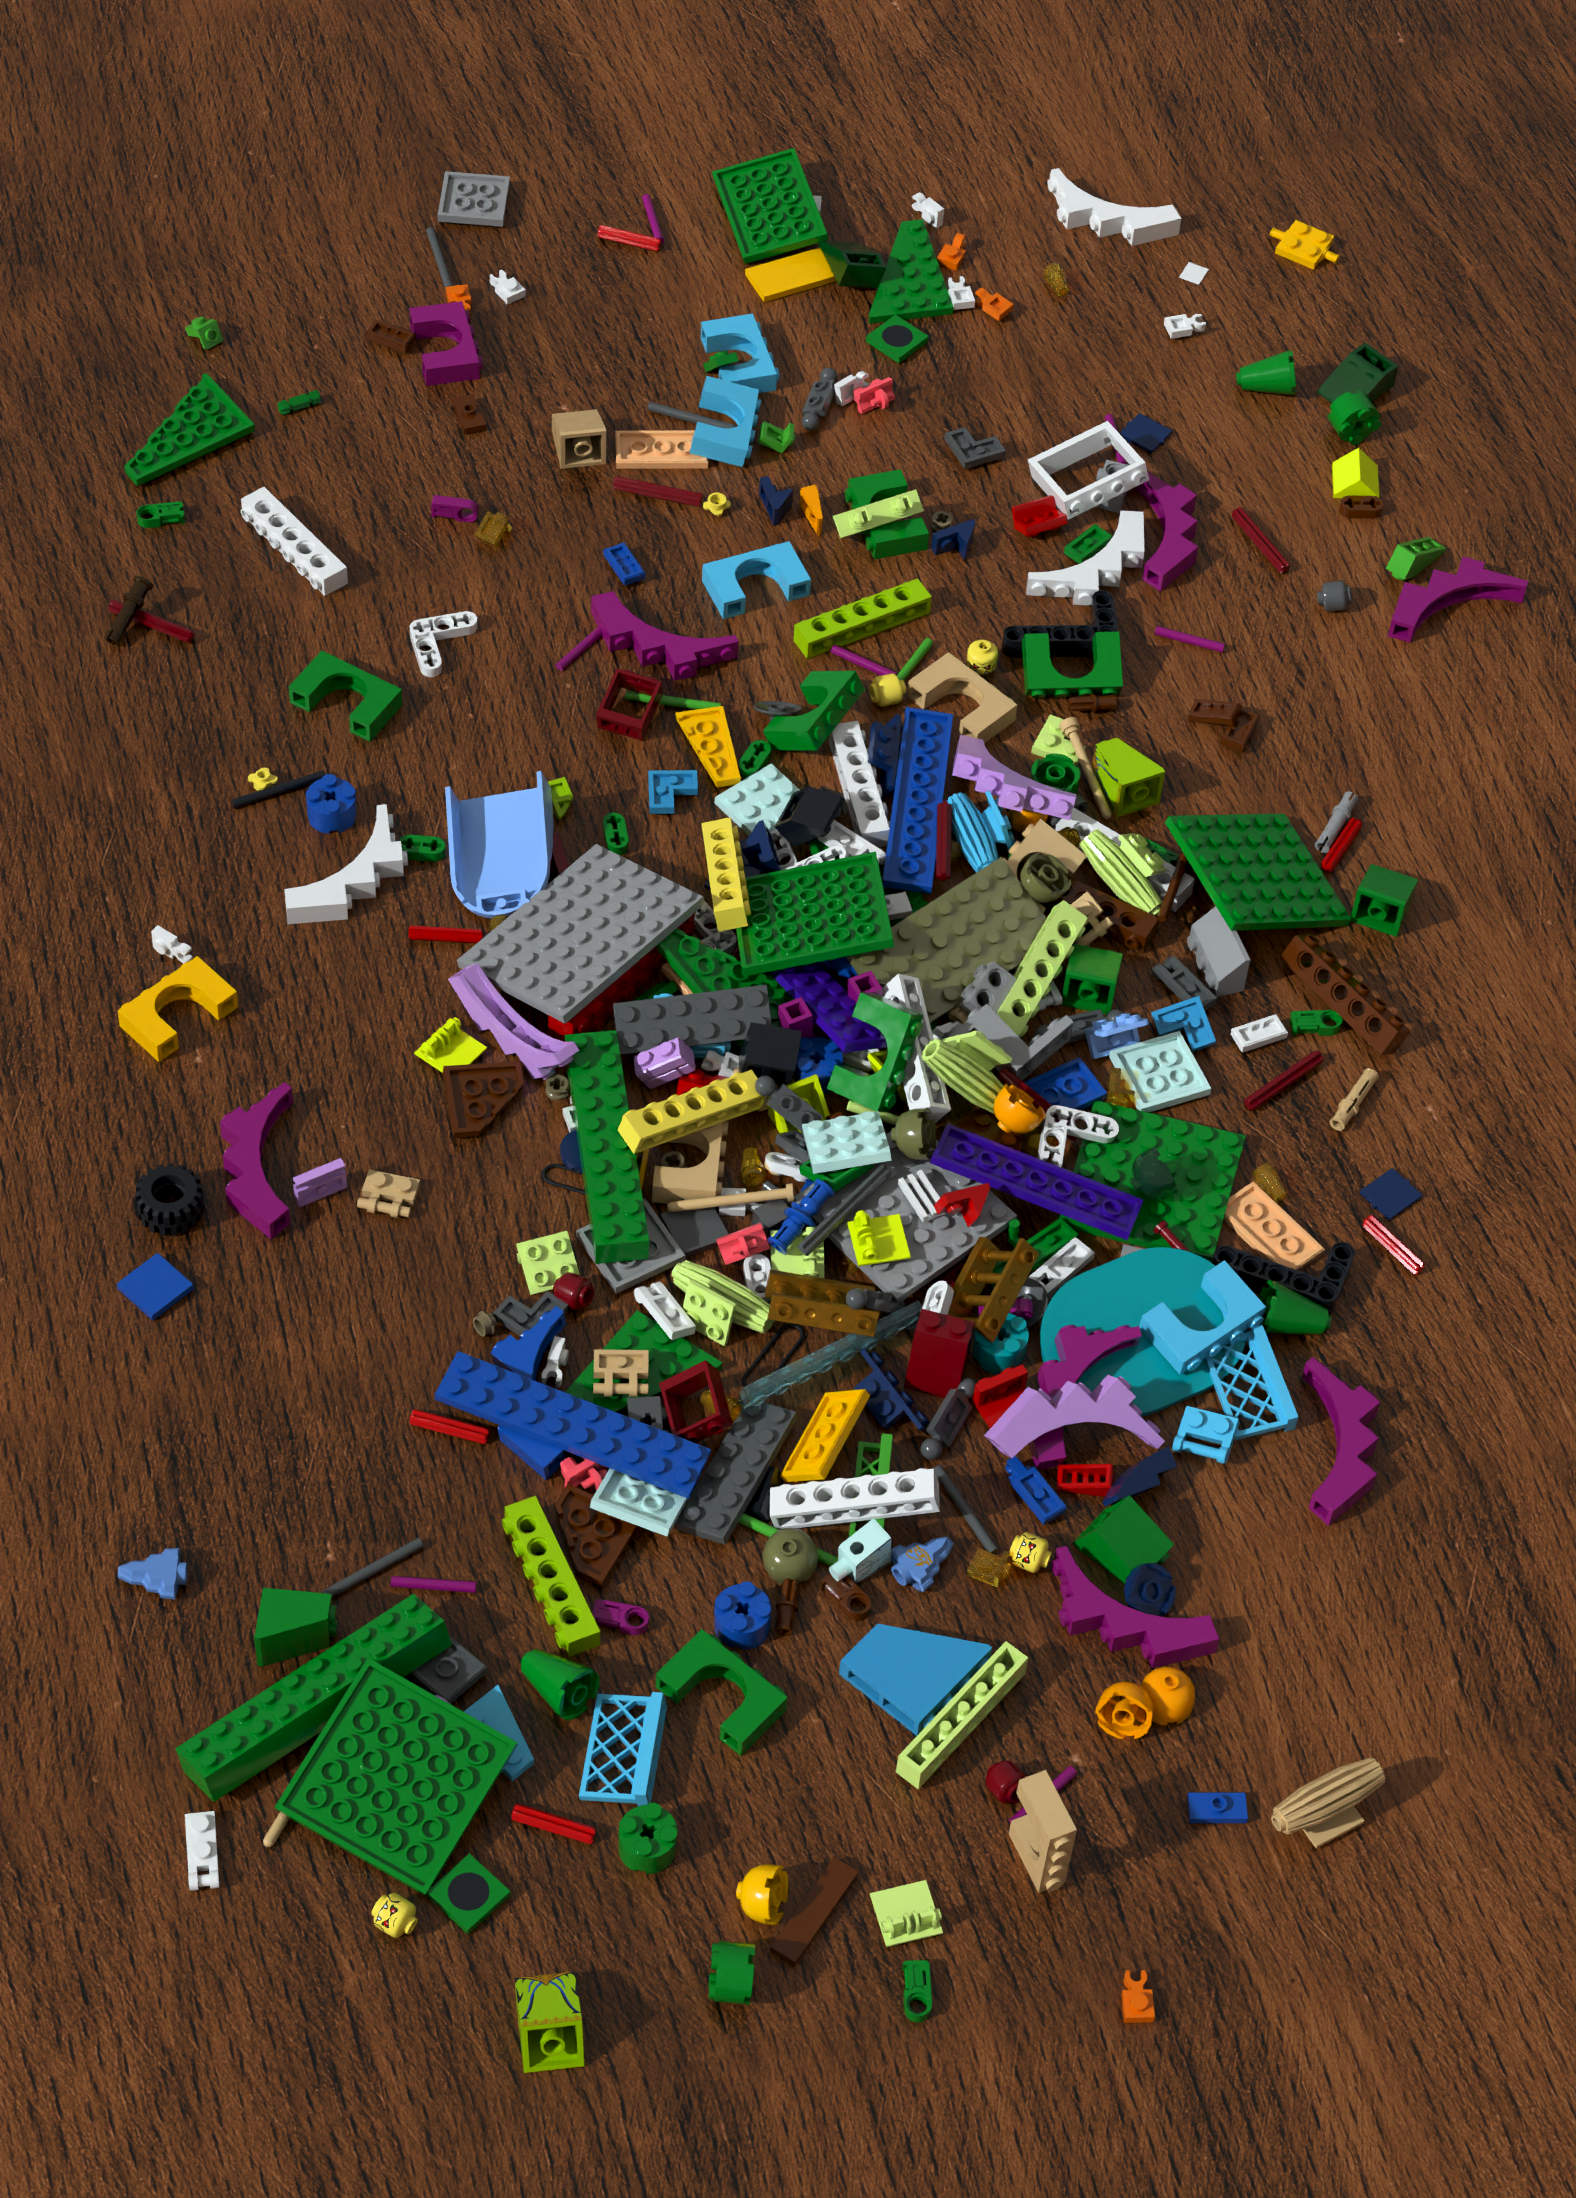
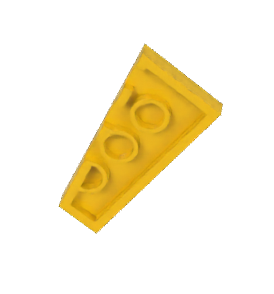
M723 706L676 712L678 724L716 787L731 786L741 782Z

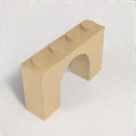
M949 652L908 682L907 697L923 710L941 697L954 693L968 695L979 703L980 706L960 720L958 737L961 734L982 739L986 743L1016 720L1017 704L1013 699L1004 695L994 685L988 683L977 672L971 670L960 659L954 657Z
M1040 819L1035 826L1032 823L1028 825L1022 833L1025 837L1020 843L1017 840L1008 851L1011 854L1009 859H1003L1017 877L1019 863L1027 861L1035 853L1041 852L1039 855L1042 856L1050 854L1064 864L1069 872L1066 876L1071 877L1087 855ZM1034 900L1040 910L1044 912L1046 908Z
M724 1121L669 1141L671 1143L696 1146L705 1153L707 1158L701 1164L690 1168L655 1166L652 1203L668 1204L673 1201L721 1196L722 1182H718V1177H723L724 1162L720 1161V1157H725L727 1142L722 1141V1136L727 1137L729 1121Z
M1047 1770L1019 1780L1017 1795L1027 1815L1011 1820L1009 1835L1038 1893L1046 1890L1049 1892L1055 1891L1065 1883L1077 1832Z

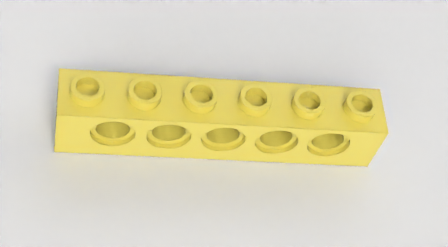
M731 818L701 823L718 932L748 926L747 916L751 915L738 828L737 826L732 827Z
M752 1070L743 1073L737 1072L729 1078L714 1080L704 1087H694L687 1093L681 1095L674 1094L667 1100L658 1103L652 1102L638 1110H629L623 1115L618 1132L633 1154L758 1110L762 1107L766 1096H761L756 1092L755 1082L758 1078Z

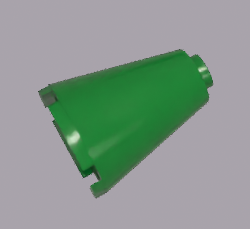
M1287 350L1240 367V372L1236 373L1237 386H1242V390L1297 395V389H1292L1296 387L1294 358H1289V356H1293V350Z
M1267 1281L1270 1286L1268 1288L1263 1287L1259 1295V1299L1266 1306L1261 1323L1266 1333L1321 1335L1324 1330L1328 1331L1331 1324V1315H1328V1309L1276 1281Z
M540 1649L529 1651L522 1657L521 1672L559 1717L568 1721L579 1717L587 1710L588 1707L585 1703L590 1697L594 1699L597 1695L600 1679L598 1673L592 1668Z

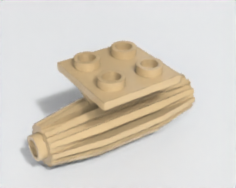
M1372 1757L1338 1767L1300 1787L1274 1807L1273 1815L1271 1816L1272 1823L1278 1831L1286 1834L1303 1830L1314 1847L1318 1848L1364 1824V1819L1354 1806L1385 1783L1384 1771L1380 1764L1374 1758L1372 1759Z

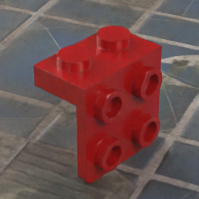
M1023 1364L1015 1368H1006L1000 1374L991 1378L985 1377L975 1384L973 1403L989 1428L999 1420L1025 1391L1028 1372Z

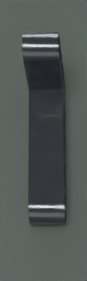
M1104 590L1093 594L1090 610L1091 625L1009 626L1005 628L1001 647L1002 653L1007 657L1022 658V639L1025 634L1049 633L1050 657H1093L1092 639L1095 633L1118 632L1112 594Z
M1347 1242L1335 1243L1331 1248L1320 1278L1226 1245L1216 1249L1212 1264L1217 1266L1225 1260L1253 1292L1259 1294L1263 1287L1268 1288L1270 1286L1267 1283L1268 1280H1275L1328 1309V1315H1330L1335 1310L1350 1273L1355 1250Z

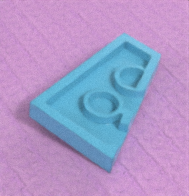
M499 1685L495 1686L464 1711L518 1743V1746L502 1770L512 1782L534 1765V1758Z

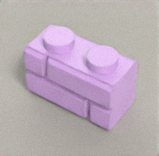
M680 1037L664 1042L634 1056L635 1074L649 1089L655 1088L681 1077L683 1074L695 1071L693 1050L687 1044L685 1045V1042Z

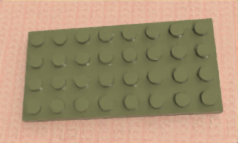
M1000 857L891 927L894 947L882 951L876 950L861 953L856 956H847V960L858 975L871 970L882 988L897 974L919 978L931 1024L960 1004L963 999L961 997L962 992L969 984L973 983L975 979L973 977L974 972L981 964L985 965L994 961L1007 972L1018 967L1047 918L1032 897L1026 892L1004 859ZM989 976V981L992 984L994 979Z

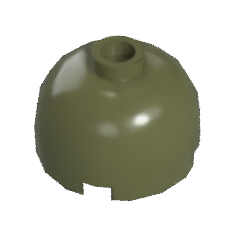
M1041 852L1035 853L1024 864L1020 873V883L1033 900L1041 903L1054 902L1070 888L1071 879L1068 881L1066 876L1069 872L1064 864L1053 855L1047 854L1042 856L1039 855Z
M928 1107L910 1109L901 1114L896 1122V1127L891 1130L892 1142L896 1143L898 1150L911 1160H931L932 1155H929L930 1147L934 1150L936 1148L935 1121L929 1120L928 1114L932 1112Z
M795 1528L780 1529L772 1534L765 1543L762 1555L764 1568L768 1575L779 1584H782L785 1579L796 1580L798 1583L804 1580L807 1581L816 1571L819 1560L816 1544L811 1537L802 1530Z

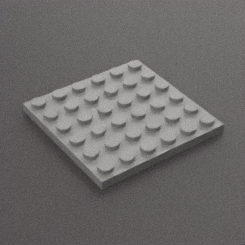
M890 1131L886 1134L892 1161L874 1163L872 1169L836 1191L833 1197H829L820 1207L821 1210L812 1217V1220L817 1227L880 1165H886L891 1171V1175L828 1238L884 1293L893 1295L892 1301L900 1303L968 1256L979 1237H987L991 1240L1008 1228L1009 1221L1017 1219V1215L989 1190L980 1216L970 1227L967 1226L961 1211L951 1215L947 1212L923 1223L899 1187L898 1179L902 1177L907 1179L909 1174L917 1175V1171L922 1169L940 1198L945 1193L981 1185L982 1183L930 1163L931 1160L919 1161L905 1157L898 1150L897 1144L892 1142ZM930 1147V1150H929V1151H930V1154H929V1155H933V1153H934V1151H935V1150H934L933 1148H931V1147ZM814 1183L794 1196L795 1203L800 1204L802 1198L807 1196L815 1186ZM909 1185L925 1212L929 1214L930 1212L920 1200L913 1186ZM924 1190L925 1194L927 1195V1197H928L929 1200L931 1201L930 1197L928 1196V1194H927L926 1191ZM861 1210L869 1214L870 1218L900 1214L911 1258L858 1266L847 1222L854 1221L856 1212Z

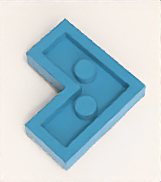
M648 770L649 813L674 814V795H698L697 770Z
M1199 996L1151 1012L1159 1037L1184 1030L1192 1052L1216 1044V1039Z

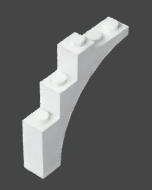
M1059 168L1052 169L1050 172V179L1047 182L1048 189L1056 197L1059 205L1057 217L1066 229L1090 224L1091 229L1095 230L1099 238L1122 233L1131 246L1179 235L1181 217L1173 205L1132 207L1107 202L1075 186Z
M1120 511L1118 527L1112 539L1100 552L1081 564L1049 572H1028L1026 595L1073 598V605L1091 606L1093 594L1099 591V586L1119 587L1122 567L1142 568L1144 558L1143 512Z
M387 804L377 805L373 834L366 847L354 861L324 880L306 886L285 889L288 924L347 920V909H352L353 899L376 898V887H380V878L404 876L403 866H408L407 851H402L401 841H395V833H390L389 829H394L393 815L388 814Z

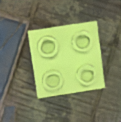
M806 1227L800 1236L795 1238L787 1248L788 1253L786 1255L778 1252L771 1246V1270L824 1278V1241L808 1256L803 1255L798 1249V1245L816 1227ZM770 1230V1236L773 1237L778 1230Z
M568 1231L516 1244L518 1250L517 1260L519 1264H522L530 1295L552 1290L555 1281L564 1273L572 1272L580 1275Z
M926 1880L870 1893L886 1947L943 1934L939 1921L942 1919L939 1908L935 1909Z

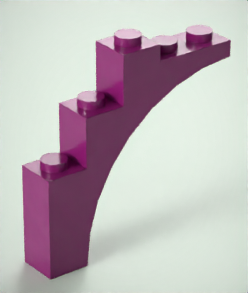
M1147 471L1149 480L1133 489L1141 494L1154 509L1161 524L1163 540L1156 553L1145 563L1143 580L1161 592L1196 562L1198 546L1190 540L1195 537L1198 520L1194 519L1190 514L1194 512L1197 495L1181 484L1173 488Z
M1462 557L1457 575L1434 569L1427 588L1404 582L1391 620L1388 637L1411 642L1416 630L1427 618L1452 604L1478 599H1498L1522 603L1528 581L1484 569L1485 562Z
M614 591L591 596V614L597 626H600L602 630V637L609 651L613 652L633 647L642 667L665 661L674 681L697 676V668L738 658L739 641L736 635L719 638H693L671 634L650 626L634 616L620 602Z
M285 1082L279 1087L273 1088L259 1103L253 1104L247 1112L238 1107L233 1112L227 1113L220 1121L221 1136L231 1144L223 1154L224 1170L235 1178L225 1188L227 1204L270 1239L290 1224L289 1208L275 1195L266 1181L261 1167L263 1146L269 1131L279 1116L293 1104L292 1088Z
M1067 1325L1062 1327L1054 1339L1060 1362L1058 1360H1050L1043 1363L1037 1373L1040 1389L1046 1392L1052 1399L1067 1381L1076 1384L1082 1375L1101 1359L1117 1351L1137 1346L1142 1337L1140 1327L1123 1325L1117 1327L1115 1331H1093L1089 1336H1087L1085 1326ZM1063 1426L1048 1431L1028 1443L1033 1465L1038 1471L1058 1467L1066 1459Z
M1312 1357L1305 1363L1302 1378L1317 1393L1327 1408L1334 1425L1337 1447L1335 1465L1326 1480L1312 1494L1309 1509L1329 1526L1373 1489L1377 1474L1368 1463L1363 1461L1375 1452L1379 1438L1371 1428L1365 1427V1425L1376 1417L1380 1401L1377 1400L1372 1392L1365 1390L1361 1385L1352 1391L1345 1381L1339 1380L1330 1372L1325 1364L1318 1362Z
M1067 1546L1056 1548L1051 1566L1054 1575L1059 1576L1061 1581L1060 1590L1063 1603L1061 1610H1059V1619L1061 1625L1067 1627L1070 1636L1100 1629L1101 1639L1104 1643H1108L1111 1652L1141 1645L1143 1657L1149 1659L1152 1668L1216 1653L1219 1637L1210 1615L1193 1618H1166L1142 1613L1124 1606L1104 1594L1088 1580L1075 1563Z

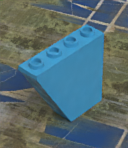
M877 1624L841 1659L839 1675L917 1736L989 1660L992 1647L984 1643Z

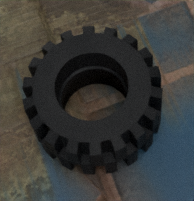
M168 1163V1166L163 1167V1164H161L155 1170L149 1169L147 1175H142L139 1178L140 1183L136 1184L135 1192L138 1216L142 1220L144 1227H149L151 1232L156 1233L159 1231L162 1236H166L167 1233H171V1236H176L177 1232L184 1234L188 1232L189 1227L194 1228L197 1225V1221L202 1219V1212H204L202 1184L198 1175H194L193 1170H185L183 1165L174 1167V1164ZM170 1196L181 1198L173 1203L160 1202L161 1199Z

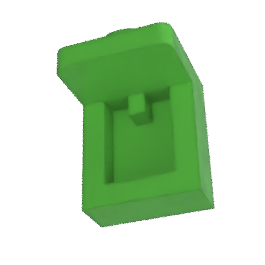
M202 316L191 321L192 324L185 327L188 336L200 339L203 349H209L224 340L216 320L207 319Z
M764 421L760 426L758 443L783 453L788 446L791 447L796 437L794 434L795 425L789 423L785 430Z

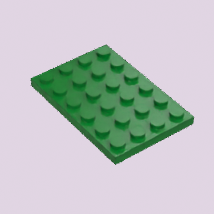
M795 148L712 171L713 180L744 264L828 240L825 226Z

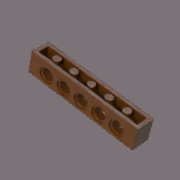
M1024 861L1020 868L1017 870V878L1019 881L1021 870L1026 861ZM1068 876V881L1071 879V885L1063 896L1054 902H1039L1047 910L1051 911L1054 906L1063 900L1071 905L1088 891L1104 910L1097 919L1101 922L1108 916L1113 922V925L1107 929V933L1104 936L1141 953H1144L1157 933L1159 921L1156 916ZM1089 923L1085 928L1093 929V926Z
M1311 934L1295 935L1280 956V959L1381 1055L1394 1054L1410 1033V1030L1404 1025L1405 1021L1398 1015L1392 1014L1387 1009L1388 1005L1384 1001L1374 997L1366 984L1357 981L1353 977V972L1339 964L1332 952L1321 947L1319 940ZM1362 1004L1364 1005V1008H1365V1009H1364V1013L1362 1012ZM1379 1021L1382 1023L1381 1029L1379 1028Z

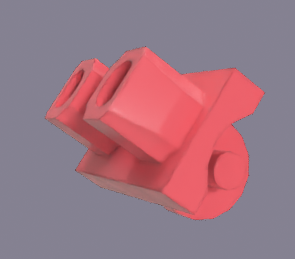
M890 377L883 380L876 379L868 387L854 389L853 397L858 405V412L863 414L877 407L881 409L888 407L889 402L895 399L892 389L893 379Z
M761 1222L716 1239L725 1265L770 1249Z
M572 1457L561 1461L560 1471L565 1478V1487L567 1484L576 1488L582 1485L584 1489L592 1486L597 1490L602 1479L607 1474L606 1470L610 1469L583 1457L584 1461L580 1464H577Z

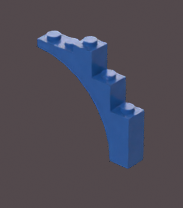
M556 1305L551 1311L545 1312L534 1327L525 1330L518 1341L509 1335L505 1340L497 1342L491 1351L493 1365L536 1381V1375L545 1352L553 1341L554 1336H557L566 1326L564 1311ZM501 1425L497 1428L500 1441L545 1480L552 1476L560 1468L561 1461L565 1460L564 1451L560 1448Z

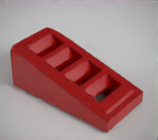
M1113 1464L1058 1465L1056 1489L1059 1492L1105 1497L1115 1483ZM1067 1474H1072L1071 1483H1067ZM1078 1475H1083L1082 1483H1078ZM1090 1476L1094 1477L1093 1483H1089ZM1101 1478H1106L1105 1482H1101Z

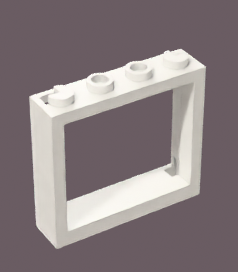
M1108 421L1028 459L1032 478L1048 496H1054L1056 506L1062 513L1067 515L1068 520L1149 480L1145 461ZM1110 445L1130 464L1068 496L1050 476Z

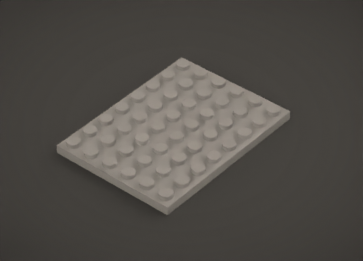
M595 844L547 884L543 890L529 899L530 902L523 904L457 959V963L461 969L478 963L493 986L566 1024L705 904L704 898L653 871Z

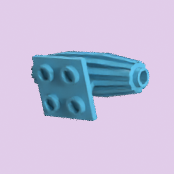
M990 791L985 792L989 807L983 813L978 810L965 793H955L946 800L948 804L952 805V833L963 856L976 873L999 858L995 843H1004L1007 851L1015 843L1011 830L1008 831L1011 829L1010 822L1006 815L1001 814L1003 809L998 806V798L993 799Z

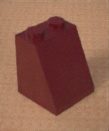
M922 1309L915 1329L904 1388L945 1398L950 1389H957L961 1379L964 1377L969 1361L975 1322Z

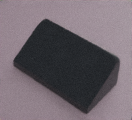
M776 1466L769 1467L768 1472L744 1512L760 1521H771L770 1488L780 1487L784 1482L780 1477L781 1472Z

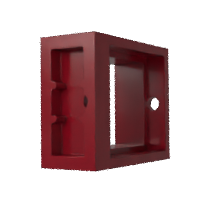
M617 668L597 711V728L643 741L663 695L662 682L654 677H644L635 674L633 671ZM621 688L651 696L641 720L611 711Z
M705 1360L659 1383L673 1435L698 1444L701 1440L711 1435L719 1434L724 1429L733 1425L719 1371L708 1361ZM709 1386L716 1413L687 1427L680 1399Z

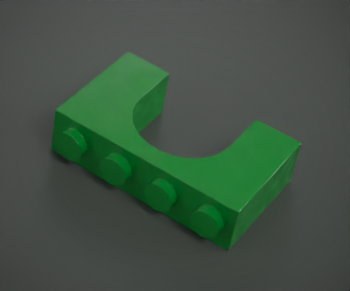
M901 469L848 479V488L845 489V499L847 503L850 502L851 510L906 493L908 484ZM922 517L891 522L860 532L861 535L864 534L866 548L868 551H871L874 560L924 551L928 548L929 532Z
M1119 631L1095 633L1092 639L1094 667L1088 675L1081 678H1068L1055 670L1050 660L1049 633L1025 634L1022 639L1025 696H1032L1034 699L1045 698L1046 695H1055L1056 698H1066L1079 694V697H1088L1091 694L1116 696L1123 687Z
M322 650L289 685L290 703L308 712H311L322 698L332 691L349 689L360 693L364 700L349 715L350 732L369 742L403 706L401 688Z
M811 671L801 683L800 688L809 705L820 706L811 712L799 716H775L763 730L772 750L817 751L865 691L857 672Z
M860 992L852 1017L864 1021L882 1032L888 1049L886 1061L882 1068L873 1075L867 1074L848 1064H835L827 1089L876 1112H890V1109L896 1102L898 1087L904 1080L906 1064L913 1055V1045L916 1036L921 1032L924 1015L873 992Z
M701 1629L656 1673L655 1687L675 1704H678L703 1680L724 1678L734 1682L742 1690L745 1699L720 1725V1740L742 1756L787 1711L788 1697L782 1688L769 1683L758 1669L750 1668L745 1664L738 1653L730 1652L725 1648L715 1635H709Z

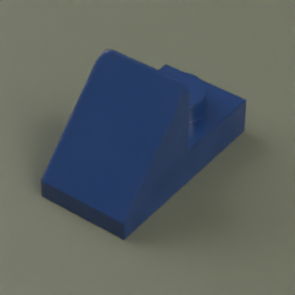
M769 476L760 478L759 496L773 526H776L781 522L793 504V489L778 491L776 485H772Z
M971 519L933 533L931 547L933 553L939 555L956 548L961 556L966 559L974 539L975 520Z
M761 820L743 845L742 853L748 862L760 859L762 866L768 867L771 872L780 871L781 866L771 832L765 822Z

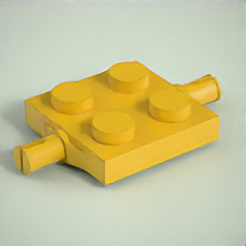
M1295 220L1292 226L1285 232L1274 227L1270 232V236L1281 240L1276 247L1275 254L1314 270L1318 263L1324 259L1335 264L1339 260V254L1328 251L1334 242V236Z

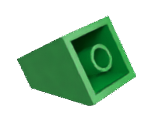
M1371 864L1357 889L1351 913V922L1397 937L1415 895L1418 879Z
M1073 944L1074 950L1070 955L1066 970L1061 1006L1086 1011L1101 1009L1102 1013L1107 1015L1112 1009L1123 954L1111 950Z
M1130 1495L1106 1507L1072 1543L1075 1548L1124 1584L1131 1570L1139 1564L1156 1563L1161 1565L1170 1556L1168 1551L1174 1545Z
M263 1588L254 1636L257 1666H267L329 1648L331 1637H336L338 1632V1620H336L337 1605H332V1594Z

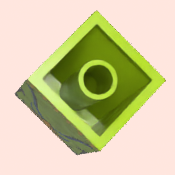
M1118 738L1095 744L1092 768L1104 797L1116 817L1160 804L1165 770Z
M575 1971L515 1978L516 2005L524 2073L583 2067V2027Z

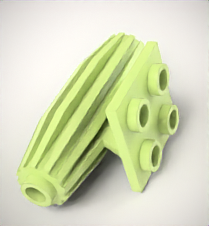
M1095 829L1079 844L1081 849L1087 855L1094 870L1119 899L1157 916L1162 901L1147 877L1164 873L1167 870L1163 866V859L1146 847L1148 843L1140 834H1121L1118 837L1122 842L1121 846L1117 845L1099 829Z
M979 1031L955 1035L942 1040H931L922 1052L923 1061L940 1080L968 1101L994 1114L995 1098L1003 1088V1084L990 1070L997 1065L1011 1063L1012 1057L1006 1054L1003 1048L989 1041Z
M687 1260L677 1263L672 1271L673 1283L686 1293L682 1309L696 1325V1331L725 1346L728 1342L732 1322L761 1333H765L771 1328L775 1320L767 1318L770 1304L751 1289L714 1269Z

